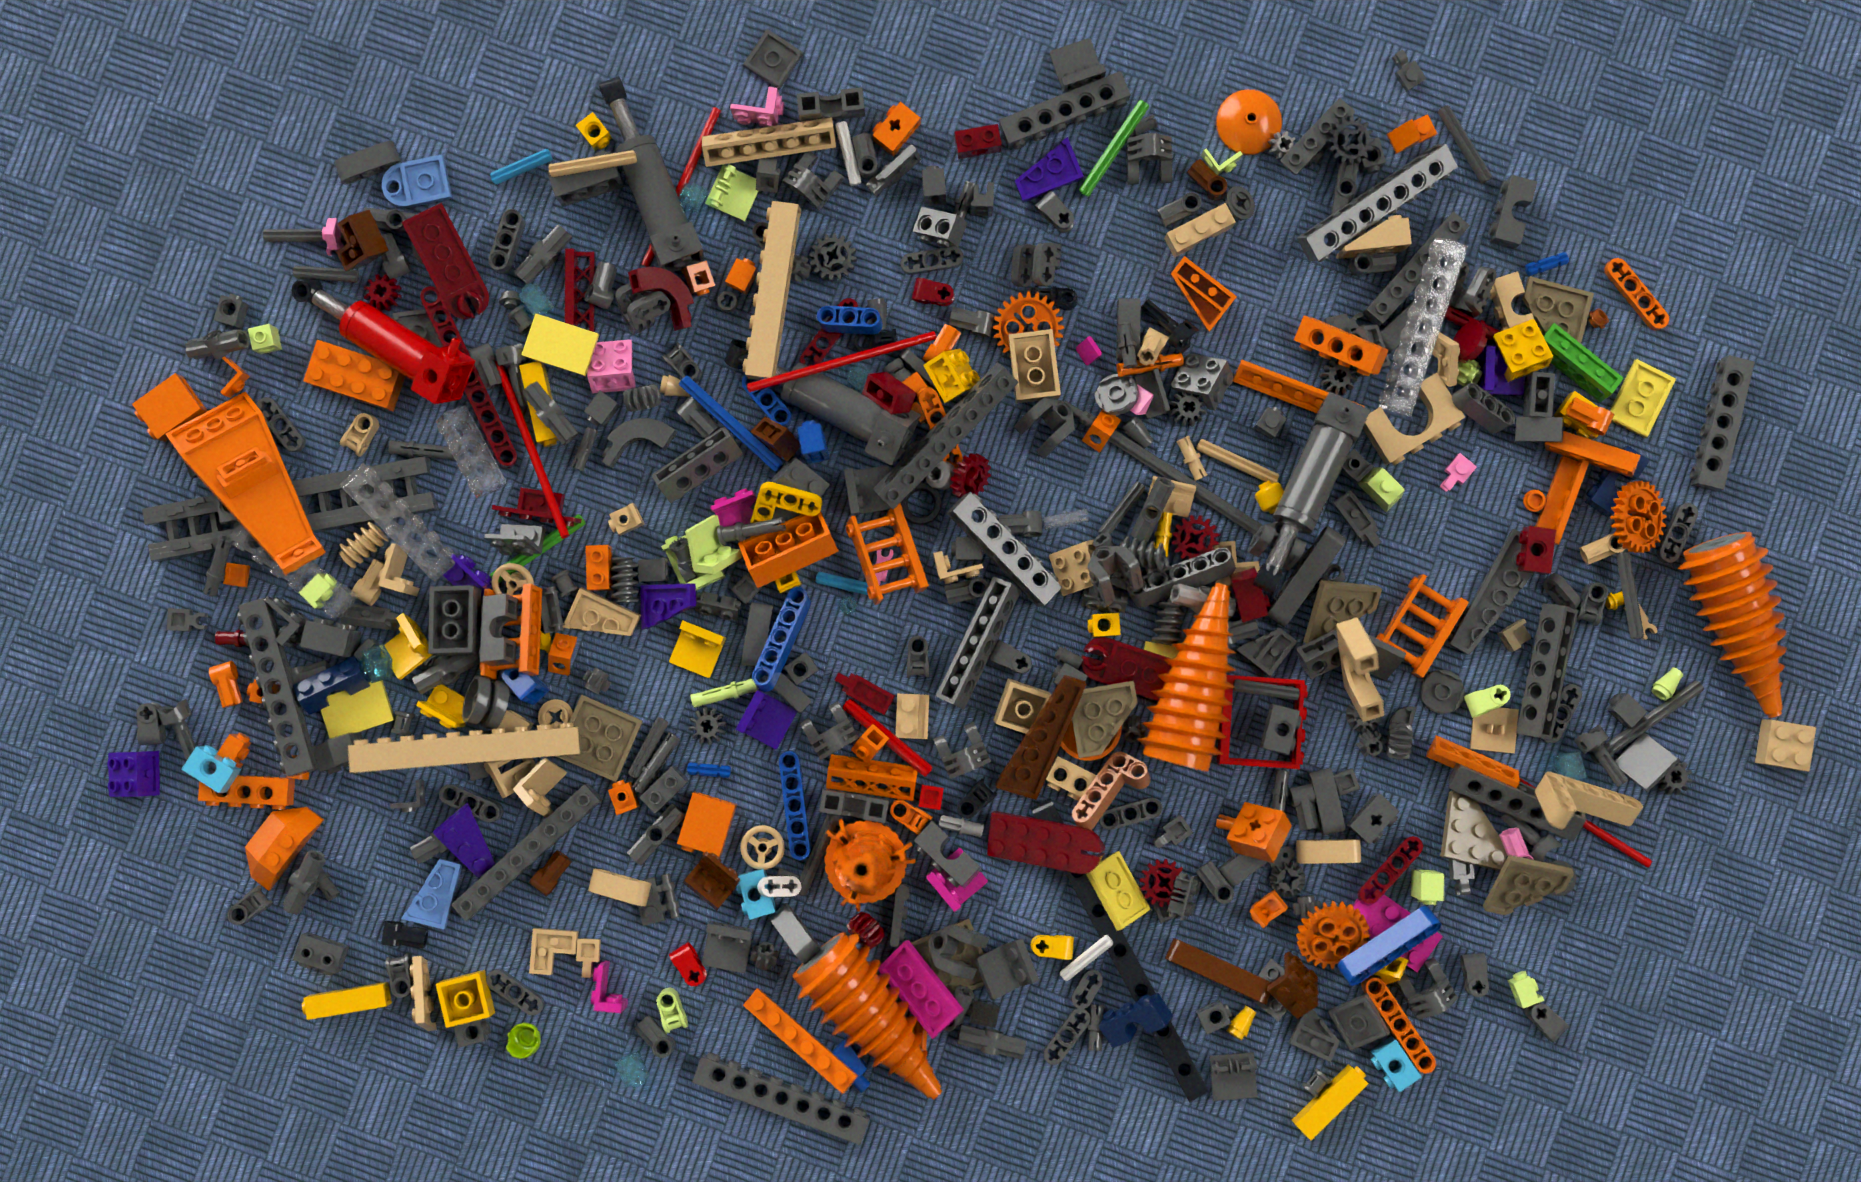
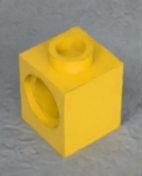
M593 112L576 124V127L594 151L605 148L610 143L609 140L612 139L610 133ZM593 130H600L599 136L590 137Z
M1119 613L1092 614L1091 619L1087 620L1088 633H1092V637L1121 635ZM1100 619H1105L1109 622V629L1105 632L1100 631L1097 624Z

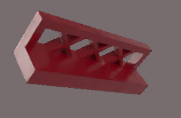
M565 248V323L577 327L585 320L589 324V331L595 332V305L589 303V309L583 315L577 310V304L585 298L586 291L582 293L578 289V282L583 277L590 284L593 282L595 275V252H577L574 248ZM578 257H590V265L584 271L578 267Z

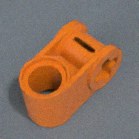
M902 799L894 800L890 805L892 817L918 835L922 832L928 820L933 818L925 811ZM897 804H903L906 807V812L901 816L894 813L893 809Z

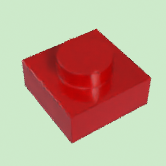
M922 784L918 807L940 810L944 788Z

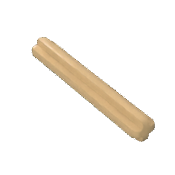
M631 150L554 163L549 165V173L551 177L634 164L637 162L635 151Z
M1201 439L1197 445V451L1264 482L1270 480L1271 483H1275L1278 481L1279 474L1204 439Z

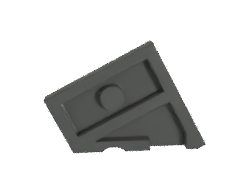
M1278 628L1238 647L1236 651L1268 676H1271L1298 641L1281 628Z
M1312 1009L1298 1019L1289 1043L1331 1062L1340 1041Z

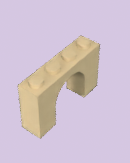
M1438 373L1433 374L1414 386L1428 411V423L1421 434L1408 436L1398 432L1391 424L1382 407L1369 413L1363 430L1385 465L1391 462L1393 465L1400 463L1405 459L1404 454L1409 451L1412 454L1424 448L1422 443L1430 440L1432 443L1443 436L1441 432L1448 428L1449 431H1452L1461 425L1460 420L1465 418V416L1454 405L1452 395Z
M1358 618L1336 624L1345 690L1362 722L1384 716L1383 700L1369 674L1370 671L1379 669L1378 656L1373 644Z

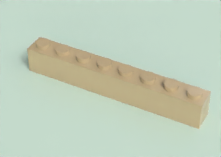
M772 201L771 208L768 207L766 219L769 221L768 229H765L763 234V242H766L765 250H762L760 253L762 269L761 272H758L756 279L759 289L758 294H754L753 307H756L755 314L751 315L750 318L752 334L751 337L747 338L746 350H749L748 359H744L743 372H745L748 379L762 380L776 376L801 215L799 204Z

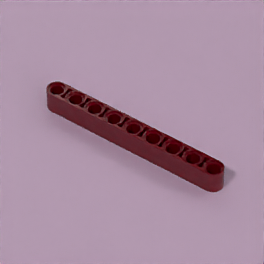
M425 287L420 294L421 303L441 346H450V343L445 342L443 338L446 334H453L461 341L458 350L470 357L440 292L435 287ZM428 294H434L437 299L433 303H428L425 301V297ZM437 314H443L447 318L443 323H438L434 320V317ZM474 365L471 374L475 376V380L467 383L464 394L497 463L504 469L512 468L517 461L516 451ZM476 393H481L485 399L481 403H476L472 400V396ZM485 413H491L494 416V420L490 423H485L481 417ZM494 433H500L504 439L500 443H495L491 440V436ZM503 453L512 454L513 460L509 463H504L500 458Z

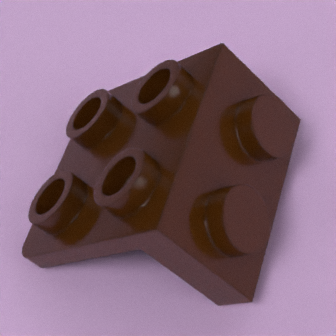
M705 852L697 866L685 878L683 883L717 911L740 882V878L734 869L723 865L721 859L716 854Z
M1288 951L1284 954V975L1267 986V991L1291 1014L1299 1019L1318 1006V977L1313 970H1309L1302 963L1298 956H1294Z

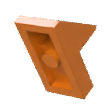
M1427 114L1413 121L1411 119L1389 132L1387 136L1395 153L1398 154L1436 136L1437 132Z

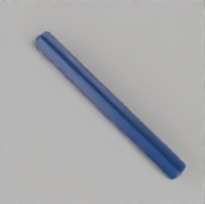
M687 375L681 379L679 386L775 472L782 466V460Z

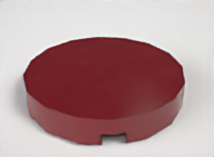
M1477 321L1469 322L1456 333L1453 340L1459 344L1460 348L1458 363L1464 364L1467 360L1472 361L1483 351L1487 343L1485 336L1486 333L1488 334V329L1482 323Z

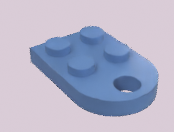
M442 154L395 164L385 172L382 179V191L385 197L397 207L410 208L453 199L445 159ZM397 182L399 190L395 193H390L388 190L389 185Z

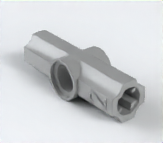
M1178 583L1173 585L1171 589L1170 600L1172 603L1190 607L1199 614L1211 588L1200 586L1198 589ZM1229 597L1228 616H1233L1236 611V601L1234 598Z

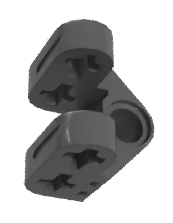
M1147 133L1127 139V184H1139V160L1158 159L1160 183H1172V137L1157 133Z
M809 151L794 165L792 171L790 170L788 176L783 179V184L809 200V203L817 210H821L840 186L844 176L834 170L823 183L810 171L817 162L818 157Z
M1048 242L1037 245H1017L1013 251L1011 281L1014 286L1028 287L1032 280L1037 286H1049L1052 284L1055 270H1060L1061 244Z
M1454 260L1449 265L1438 286L1437 296L1446 305L1475 318L1482 313V308L1487 304L1486 300L1491 296L1489 292L1495 283L1496 271L1493 268L1480 267L1469 288L1465 289L1462 285L1468 275L1469 266L1466 262Z
M630 283L620 287L615 294L619 310L633 335L654 326V317L665 313L670 308V300L663 292L633 294ZM629 293V298L625 300L626 294Z
M1044 397L1033 406L1014 426L1022 435L1042 416L1043 421L1052 430L1056 431L1036 451L1043 459L1075 430L1071 406L1064 401Z
M1277 521L1261 526L1256 534L1253 535L1248 552L1259 557L1268 546L1273 547L1283 525ZM1297 536L1282 567L1288 571L1301 558L1306 547V543L1299 540Z
M1101 546L1093 551L1087 568L1090 571L1089 576L1091 577L1096 597L1104 608L1115 603L1109 575L1117 572L1119 568L1122 570L1125 583L1131 592H1136L1144 587L1139 563L1133 553L1126 547Z
M839 701L829 705V709L838 725L824 733L819 734L810 717L800 722L803 731L820 760L860 738Z
M974 721L964 725L972 744L970 747L951 754L944 735L933 739L950 779L991 762Z
M953 924L935 932L929 939V948L934 966L954 976L973 980L977 968L964 962L953 960L951 957L955 955L959 941L986 948L990 937Z
M1435 958L1424 962V966L1434 986L1417 994L1405 973L1399 981H1396L1409 1009L1418 1020L1445 1012L1458 999Z

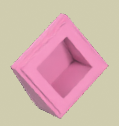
M1137 384L1139 389L1138 401L1130 411L1136 415L1146 414L1154 394Z

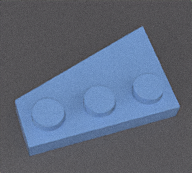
M442 858L439 859L401 919L443 930L446 929L463 864Z

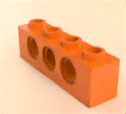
M1305 315L1294 338V341L1301 343L1299 347L1308 351H1312V349L1320 351L1319 356L1329 360L1334 357L1338 359V364L1350 368L1351 365L1358 368L1357 372L1365 376H1370V373L1379 374L1389 349ZM1322 333L1324 340L1319 344L1318 337ZM1342 341L1343 349L1341 352H1338L1337 345ZM1359 350H1362L1363 356L1358 361L1356 354Z
M237 775L226 796L199 781L198 801H206L208 806H219L220 802H228V807H242V803L250 804V808H264V805H272V809L284 810L286 806L293 805L295 779ZM245 786H248L250 789L248 798L243 794ZM267 787L271 788L273 792L270 799L265 795Z

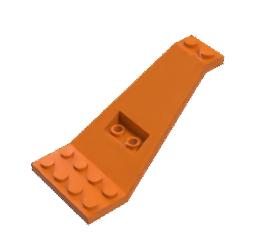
M246 391L166 433L167 438L183 461L277 563L285 575L296 571L301 566L326 553L312 531L265 417Z

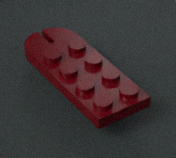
M442 202L402 221L408 236L433 283L440 292L449 312L460 319L475 318L465 300L469 297L477 314L483 313L489 303L488 290Z
M1096 637L1086 644L1084 652L1102 657L1101 660L1085 655L1081 656L1083 659L1081 665L1088 677L1108 685L1134 681L1136 694L1159 701L1160 698L1152 691L1163 689L1165 682L1157 675L1170 672L1172 667L1164 659L1172 658L1108 637Z
M999 811L991 812L987 856L1085 874L1093 871L1100 864L1105 854L1102 853L1105 850L1104 843L1090 829ZM1086 851L1096 852L1099 854L1091 855L1088 854Z

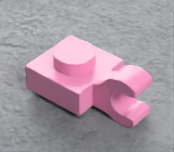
M328 218L326 227L322 229V238L327 243L326 253L328 256H331L332 250H339L344 246L340 240L341 231L337 224V218Z
M1461 453L1457 454L1444 470L1448 477L1439 487L1447 492L1451 490L1456 482L1460 485L1463 484L1477 467Z
M882 549L877 550L876 564L891 560L893 550L890 549L887 557L881 555ZM888 570L875 573L879 586L881 581H886Z

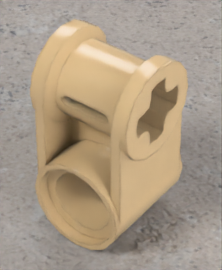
M365 413L357 415L349 429L342 436L340 445L350 448L356 452L355 454L358 457H361L366 452L372 438L379 429L378 419ZM369 419L370 426L365 430L363 428V421Z

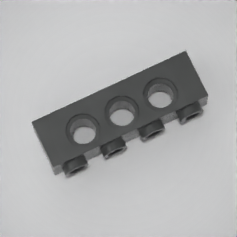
M723 426L651 476L668 501L672 503L683 497L685 493L694 487H698L710 476L717 474L728 464L735 462L743 455V452L726 427Z

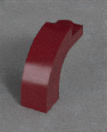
M644 267L628 272L633 294L661 291L669 298V310L674 331L692 327L691 314L687 306L694 304L689 289L678 276L659 267Z

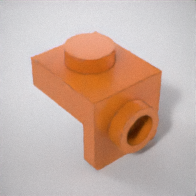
M1273 890L1256 901L1251 907L1250 913L1253 921L1256 924H1260L1262 928H1265L1271 920L1285 912L1288 906L1278 893Z

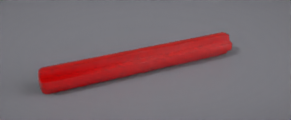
M848 699L844 703L843 709L865 728L868 729L874 724L889 738L886 745L920 774L926 777L931 772L933 767L854 700Z

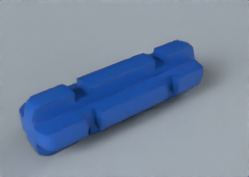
M1566 252L1559 253L1556 257L1553 255L1538 260L1536 263H1529L1525 266V270L1528 276L1537 274L1538 271L1541 273L1557 266L1565 265L1569 262V258Z
M688 763L687 774L729 778L731 767Z

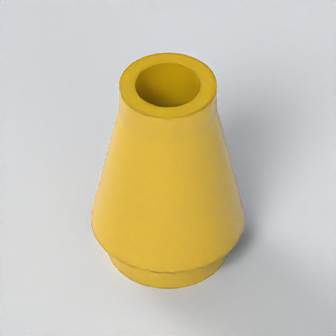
M1244 1006L1231 1021V1024L1228 1025L1229 1027L1226 1031L1242 1041L1248 1035L1256 1012L1248 1006Z

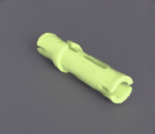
M752 679L737 683L733 681L729 685L691 694L690 696L694 708L729 698H740L741 695L756 692L758 687Z

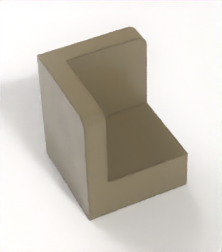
M1519 619L1497 633L1508 652L1518 650L1522 647L1523 643L1531 639L1529 632L1524 626L1527 623L1525 619Z

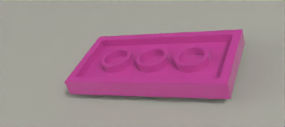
M1373 887L1369 891L1364 890V892L1366 893L1364 898L1373 899L1371 894L1376 890V888ZM1385 894L1372 905H1364L1358 898L1352 905L1354 910L1358 908L1361 915H1364L1369 926L1368 932L1370 937L1368 938L1371 940L1411 914ZM1436 932L1400 957L1408 959L1407 966L1418 972L1443 936Z
M909 940L904 941L879 966L878 971L881 974H890L889 985L891 987H899L898 996L902 1001L909 1003L908 1009L932 1039L937 1037L964 1011Z

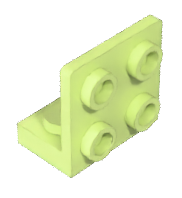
M712 515L686 530L694 572L714 575L742 558L741 550L732 549L730 546L720 544L717 535V527L720 526L718 515Z

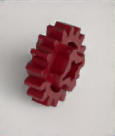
M970 453L969 457L963 456V462H957L958 468L953 469L954 476L950 478L953 481L950 486L953 489L952 493L958 498L970 492L978 495L979 491L983 493V486L988 485L987 479L991 476L988 473L991 469V466L988 465L989 460L977 453Z
M1190 515V521L1183 518V525L1176 524V528L1179 531L1172 533L1173 536L1177 537V540H1174L1172 544L1178 545L1175 552H1182V559L1188 556L1191 559L1215 550V545H1220L1216 538L1221 536V534L1214 532L1218 526H1210L1211 519L1208 518L1204 522V516L1199 515L1196 520L1194 515ZM1193 524H1200L1205 528L1197 530ZM1185 531L1186 538L1184 541H1182L1183 533ZM1194 534L1201 535L1198 539L1199 544L1191 543L1194 539ZM1210 536V544L1207 546V538ZM1196 548L1199 554L1191 553L1188 549Z
M1156 859L1155 866L1148 863L1147 867L1149 870L1141 871L1145 877L1139 879V882L1144 883V886L1139 888V890L1146 891L1143 898L1150 897L1151 905L1157 901L1159 907H1163L1164 902L1169 907L1170 900L1180 902L1171 898V896H1185L1173 892L1174 880L1183 870L1182 867L1175 868V861L1169 865L1168 859H1164L1162 864ZM1159 868H1166V869L1171 870V872L1168 873V874H1165V873H1162V872H1161L1160 870H1158V869H1159ZM1150 875L1153 878V886L1149 888ZM1159 877L1162 880L1165 878L1168 880L1166 883L1167 889L1166 887H1159ZM1158 892L1165 893L1166 896H1168V898H1160L1157 897L1156 894Z

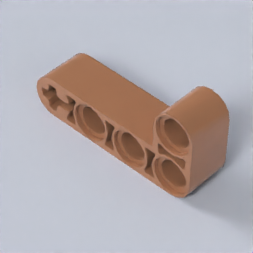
M1124 752L1113 753L1074 807L1072 817L1076 826L1092 830L1125 783L1137 789L1146 788L1151 782L1146 764ZM1119 764H1125L1122 767H1117ZM1139 773L1143 774L1140 777H1135ZM1108 781H1113L1109 785H1104ZM1100 798L1098 802H1092L1094 799Z

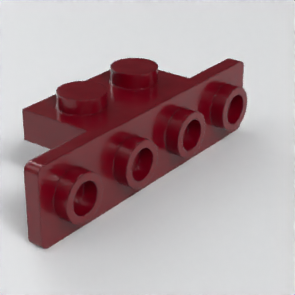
M521 487L517 509L492 505V509L497 510L498 515L511 517L512 513L519 514L521 519L532 520V516L540 517V522L553 523L554 518L545 495L541 490ZM554 493L562 514L565 494ZM562 516L566 526L574 527V523L581 524L582 519Z

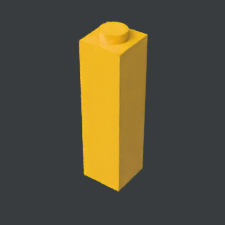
M536 361L519 365L524 389L537 381L549 397L553 399L545 364ZM528 402L537 443L543 444L544 447L556 445V441H559V439L549 427L547 428L535 413L537 411Z
M389 981L308 995L303 998L302 1011L306 1015L307 1020L386 1007L392 1004Z
M1348 1064L1330 1084H1327L1318 1093V1098L1314 1097L1292 1119L1293 1123L1312 1140L1368 1085L1364 1080L1366 1074L1358 1066L1353 1068Z

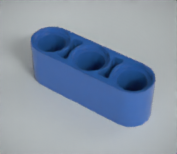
M823 306L817 312L819 324L826 332L873 335L879 333L883 327L879 312L873 308ZM833 316V319L831 321H823L825 317ZM847 318H855L853 322L845 323ZM869 319H877L874 324H867Z
M745 375L742 380V386L746 393L767 417L777 422L776 415L779 412L787 413L786 421L777 423L788 427L792 422V415L788 408L769 387L749 393L747 383L751 379H748ZM768 395L773 397L771 405H762L763 397Z

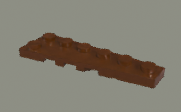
M1067 675L1063 676L995 783L996 788L1037 800L1085 690V681Z

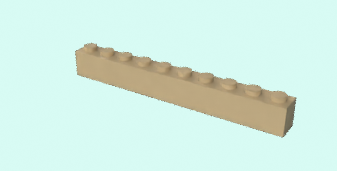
M561 723L560 728L551 729V724L537 725V730L529 731L528 726L514 727L515 732H506L505 728L492 729V734H483V730L469 731L468 736H460V732L446 733V737L437 738V734L423 735V739L414 740V736H402L400 741L391 742V737L377 738V743L368 744V739L354 740V745L348 746L350 773L580 754L579 728L573 727V723Z

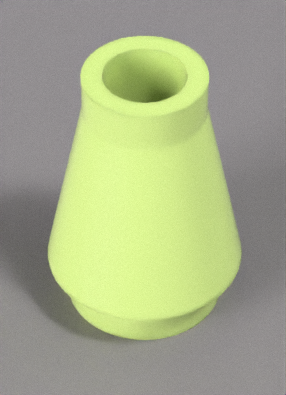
M1671 668L1668 673L1653 684L1652 693L1663 701L1672 698L1680 679L1683 677V673L1677 668Z

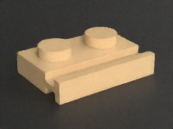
M1153 476L1152 483L1150 485L1148 496L1153 488L1157 476ZM1171 480L1175 487L1163 512L1188 518L1196 486ZM1149 507V508H1148V509H1152V510H1156V511H1157V509L1154 508V507Z
M897 694L895 736L898 738L928 739L929 695Z

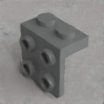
M1190 353L1186 356L1184 364L1178 370L1171 386L1173 390L1201 395L1207 409L1215 411L1218 404L1222 402L1228 386L1232 384L1233 373L1227 360Z

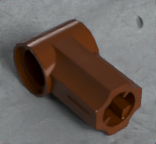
M1201 159L1197 160L1189 168L1187 174L1207 193L1209 199L1213 201L1221 200L1226 193V180L1218 176ZM1215 184L1220 185L1222 191L1214 192L1211 186Z
M556 850L545 866L535 873L529 884L547 897L558 884V879L573 861L564 853Z

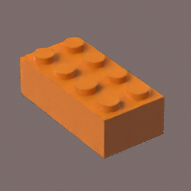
M317 340L303 381L312 386L394 412L405 376L379 359Z
M821 511L815 516L801 514L785 521V523L779 524L786 525L785 531L752 536L738 543L748 571L757 588L839 552Z

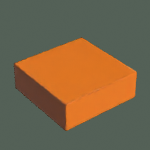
M226 562L223 584L247 588L250 566Z

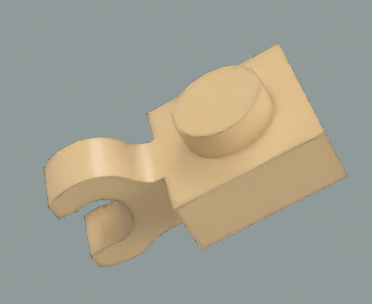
M577 939L576 961L583 962L582 977H593V962H600L601 939Z

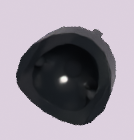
M1147 299L1141 306V309L1164 327L1167 332L1171 333L1168 343L1178 352L1184 353L1190 347L1191 337L1199 329L1188 320L1178 324L1152 301Z

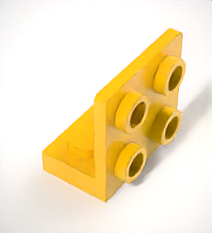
M1535 319L1498 332L1493 336L1508 366L1504 374L1507 382L1548 367L1554 357Z
M961 349L944 351L923 365L944 403H948L962 393L970 391L980 380L978 373L969 364L968 355Z
M404 613L396 618L400 624V627H398L400 633L381 647L393 672L400 680L432 656V654L428 653L429 642L418 623Z
M682 620L679 628L681 633L669 662L710 678L726 637Z
M444 684L435 687L427 701H418L416 706L421 708L420 712L430 718L432 716L439 718V723L449 729L452 727L455 729L457 727H465L466 725L462 720L465 696Z

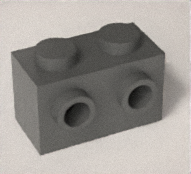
M306 932L301 934L293 960L299 962L301 967L308 969L315 967L320 969V973L332 976L333 973L336 974L342 970L350 946Z

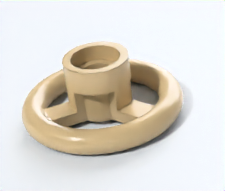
M516 563L501 565L492 576V589L495 595L503 594L498 584L500 576L506 581V587L508 588L506 594L514 595L515 591L521 590L523 584L531 583L534 585L530 572L525 567ZM506 570H516L519 572H514L510 575Z
M760 825L751 828L745 833L741 841L740 850L744 861L749 866L758 870H767L773 868L781 861L785 851V844L781 834L776 829ZM759 832H766L771 834L774 839L760 838L757 840L753 835ZM748 842L754 846L758 854V862L750 858L747 852ZM761 843H764L767 846L766 851H761L759 849V845ZM778 845V852L775 858L765 863V856L772 851L773 846Z

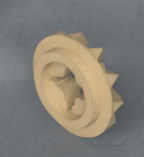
M554 699L547 701L539 710L538 722L539 725H549L553 719L549 711L553 713L561 711L560 718L563 723H569L573 710L568 703L562 700ZM555 721L551 724V729L560 728L562 722Z

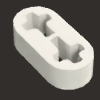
M770 876L762 878L757 888L763 897H792L800 892L801 882L793 876ZM769 882L770 885H776V889L768 891L764 886ZM789 882L794 884V889H782L784 884H789Z

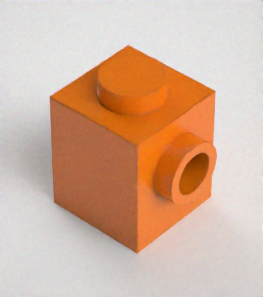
M736 258L725 280L726 285L747 295L758 274L757 268L754 267L755 263L746 258H743V260Z
M872 724L858 739L851 751L868 764L889 738Z

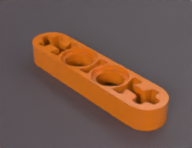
M1614 258L1605 265L1606 276L1645 324L1652 330H1660L1666 327L1669 323L1668 313L1629 265L1621 258ZM1619 265V272H1612L1614 266ZM1625 273L1628 275L1621 281L1618 280V278L1622 277L1621 275ZM1626 280L1634 282V291L1630 292L1625 289L1624 284ZM1640 297L1648 299V308L1644 309L1639 306L1638 301ZM1654 307L1655 311L1647 315L1646 312L1652 310ZM1661 316L1660 323L1655 324V317Z
M923 387L918 392L917 398L928 427L931 430L936 425L930 421L931 414L937 411L942 414L943 418L946 413L938 393L931 387ZM926 392L934 395L931 397V401L934 406L938 403V407H933L926 411V408H930L929 403L926 400H922ZM958 445L951 451L954 455H957L954 463L947 460L949 454L942 460L951 463L955 468L958 467L957 462L962 463L963 459Z

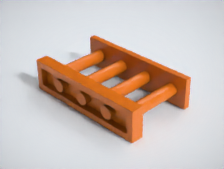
M900 503L894 509L890 508L887 516L858 524L856 516L850 517L846 525V532L849 538L852 537L868 584L867 593L870 600L873 599L874 605L879 604L884 599L882 594L906 587L914 588L915 593H920L929 586ZM886 525L893 527L894 537L869 544L864 543L861 532ZM895 545L900 547L902 553L900 558L872 565L869 552ZM900 566L907 567L908 578L879 586L875 573Z
M1424 574L1412 578L1408 585L1410 590L1383 634L1379 633L1376 637L1405 652L1404 660L1412 664L1411 667L1414 669L1411 674L1418 678H1424L1469 603L1462 597L1449 600L1424 585L1423 582L1427 578ZM1418 591L1446 608L1448 613L1444 619H1438L1412 603ZM1407 610L1435 627L1436 633L1432 638L1423 636L1400 621ZM1395 629L1423 645L1425 651L1421 657H1416L1389 641Z
M531 583L523 584L522 594L510 595L517 598L518 603H522V614L517 616V621H510L504 626L521 625V636L508 638L516 642V647L520 646V657L516 659L515 664L490 666L480 662L481 676L496 680L497 670L519 668V672L530 676L539 675L542 588ZM489 588L484 590V596L495 595L494 591Z

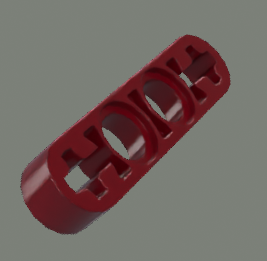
M852 298L843 299L838 305L844 306L846 304L849 306L853 304V307H858L857 302ZM830 316L826 322L831 321L833 316ZM849 317L845 323H851L855 318ZM821 328L801 354L800 362L806 365L805 358H811L814 354L811 351L813 347L817 353L822 354L821 357L816 354L813 359L815 364L822 363L844 333L826 332ZM820 338H826L829 341V346L824 350L817 347V341Z
M1414 836L1403 840L1360 887L1357 894L1358 900L1364 905H1372L1377 902L1421 854L1423 850L1422 841ZM1414 842L1416 844L1414 848L1417 851L1413 850L1407 856L1403 854L1409 848L1407 843L1411 844ZM1394 857L1402 859L1403 867L1401 869H1396L1392 865ZM1379 873L1387 874L1389 882L1386 885L1378 882L1377 876ZM1374 886L1378 888L1371 894L1373 899L1364 898L1366 895L1364 890L1369 891Z

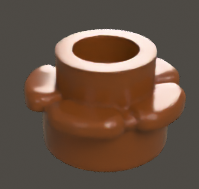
M1600 308L1589 312L1590 317L1588 320L1594 328L1604 329V325L1609 322L1605 312Z

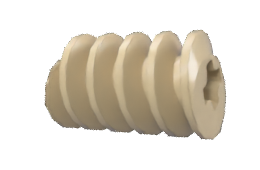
M370 521L367 522L369 530L363 527L360 528L362 535L356 532L353 533L355 541L347 538L348 546L342 543L339 544L342 550L339 552L340 556L353 569L356 568V562L359 564L363 562V557H370L369 550L374 553L377 551L376 545L383 547V539L389 541L380 528Z

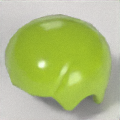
M526 1022L517 1024L507 1034L508 1044L506 1049L512 1057L518 1059L530 1057L540 1047L541 1035L538 1028L533 1024Z

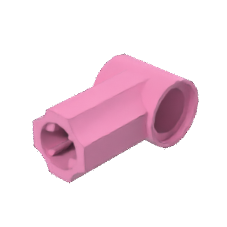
M1509 828L1502 831L1499 836L1507 856L1513 855L1534 860L1529 855L1519 828Z

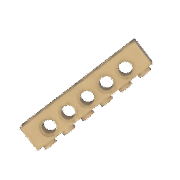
M832 117L702 137V149L706 167L836 148Z

